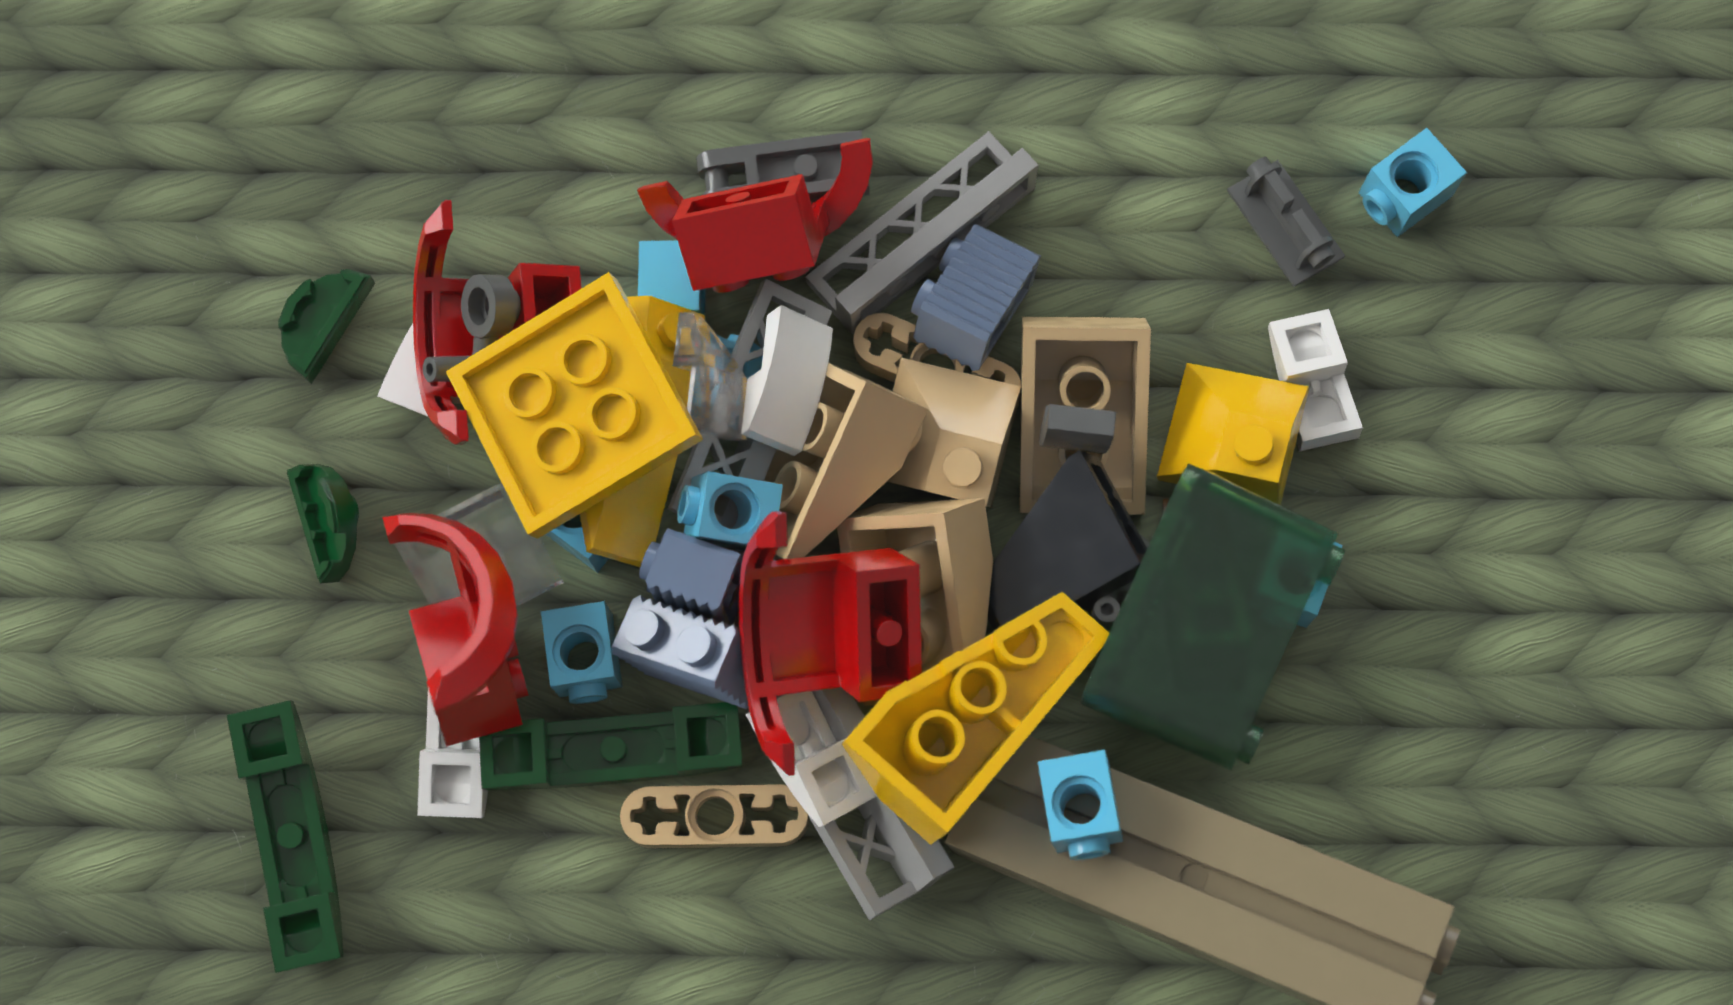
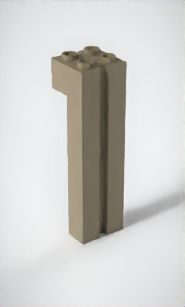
M1030 735L950 829L945 844L953 854L1311 1005H1433L1437 994L1424 989L1430 971L1441 976L1444 967L1446 968L1450 961L1461 930L1448 924L1455 906L1112 768L1110 770L1123 842L1109 844L1110 853L1105 856L1086 860H1071L1069 851L1057 853L1051 842L1038 761L1077 754ZM1078 794L1067 802L1064 809V817L1075 824L1088 823L1099 813L1101 802L1093 795Z

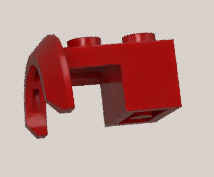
M864 138L841 143L842 161L840 172L829 191L812 204L803 174L686 199L668 181L642 186L637 189V192L646 212L662 230L678 240L693 291L713 287L714 292L717 293L730 292L744 287L749 283L750 279L773 275L775 280H789L807 273L810 267L815 266L824 237L838 229L857 209L868 187L873 165L871 139Z
M444 200L424 223L418 244L413 283L414 352L421 400L428 417L449 442L454 445H463L469 441L467 410H457L454 404L462 403L452 383L428 382L423 375V363L427 357L472 356L474 336L468 332L461 312L462 292L469 279L442 278L446 248L450 235L454 230L452 201ZM519 263L507 277L517 291L521 302L520 316L511 331L582 289L580 266Z
M774 511L764 518L750 538L743 555L739 589V631L746 697L757 738L763 752L788 776L795 775L794 742L790 739L784 726L776 696L841 687L859 702L880 700L889 690L905 681L908 682L922 673L920 564L893 548L773 561L779 547H788L786 513Z
M403 513L382 517L389 544L421 542L450 552L461 596L409 610L427 677L428 689L446 747L523 725L517 699L528 696V691L519 659L507 661L508 658L519 656L515 641L518 614L514 586L498 552L478 532L452 519L420 513Z

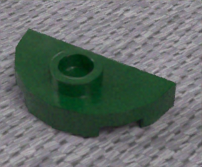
M345 269L341 270L339 274H328L315 281H312L310 278L304 281L286 300L278 320V328L281 331V346L290 366L310 384L317 377L375 285V281L370 275Z
M322 464L297 465L288 469L287 475L317 578L320 584L339 582L349 570L356 550L357 522L359 518L358 504L350 494L345 480L332 467Z

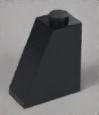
M1079 450L1068 457L993 562L987 619L995 630L1061 592L1066 594L1080 608L1084 609L1097 602L1100 598L1111 594L1157 568L1098 456Z

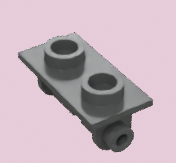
M1267 157L1258 159L1247 168L1246 172L1249 175L1247 178L1227 189L1233 201L1293 287L1345 257L1343 251L1279 160L1271 163Z

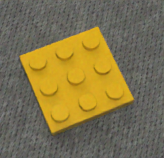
M609 272L446 371L527 534L536 539L703 440L620 283Z

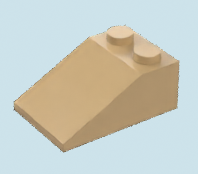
M1022 317L1020 513L1030 512L1068 457L1078 452L1040 447L1039 437L1046 405L1056 404L1116 411L1114 438L1106 454L1087 453L1099 457L1128 513L1145 515L1151 328L1146 318Z
M828 362L817 411L802 451L793 456L777 449L764 479L766 482L783 484L779 511L786 513L788 547H779L776 554L783 559L805 557L902 468L908 453L919 442L922 434V422L928 409L868 379Z
M984 498L876 504L853 512L837 527L841 553L893 548L920 564L922 673L939 664L945 658L958 651H962L985 637L993 555ZM880 700L865 701L863 704L864 706H875Z

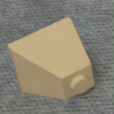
M901 357L893 392L927 408L928 411L922 422V434L919 442L908 453L902 468L887 482L954 499L984 498L985 506L992 508L1022 387Z

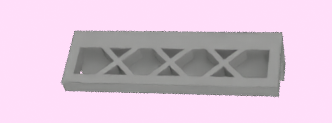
M988 131L805 276L806 283L853 335L857 325L865 317L881 313L937 268L947 247L955 237L964 241L974 224L987 228L1032 192L1036 185L1038 164L1023 148L1014 155H1011ZM987 154L999 167L975 186H968V169ZM961 175L960 185L950 184ZM933 196L958 198L931 221L921 222L923 204ZM915 212L914 221H903ZM888 232L913 234L886 257L876 259L877 241ZM869 248L868 258L858 257ZM842 269L867 270V272L838 295L826 282Z
M768 279L760 283L699 431L703 440L693 446L667 510L677 514L679 497L684 485L691 486L692 477L707 471L711 472L718 469L721 474L764 481L777 449L741 435L734 455L726 458L716 432L722 419L739 412L743 416L746 391L740 374L745 362L763 356L766 329L763 318L770 301L783 305L825 325L829 321L832 310ZM757 336L761 349L749 353ZM732 393H734L738 406L726 410ZM710 449L715 463L702 468ZM720 495L715 502L714 513L721 525L731 529L737 522L738 509L731 498Z
M843 688L812 691L836 741L847 738L865 718L853 696ZM877 795L875 798L858 806L865 819L861 838L840 831L834 820L818 827L809 816L869 921L929 888L954 868L939 840L930 845L881 802ZM874 836L877 839L878 843L873 842ZM852 850L858 851L857 858ZM869 856L890 862L903 885L880 898L866 875Z

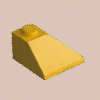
M1186 363L1157 479L1159 481L1280 506L1309 386Z

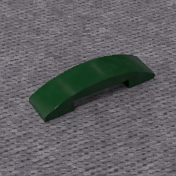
M289 700L227 715L238 779L246 780L270 905L264 907L263 911L275 973L342 958L341 914L329 833L313 762L294 701Z
M727 702L673 707V711L557 722H546L543 718L522 720L523 725L479 737L482 790H528L620 784L691 776L743 767L738 706Z

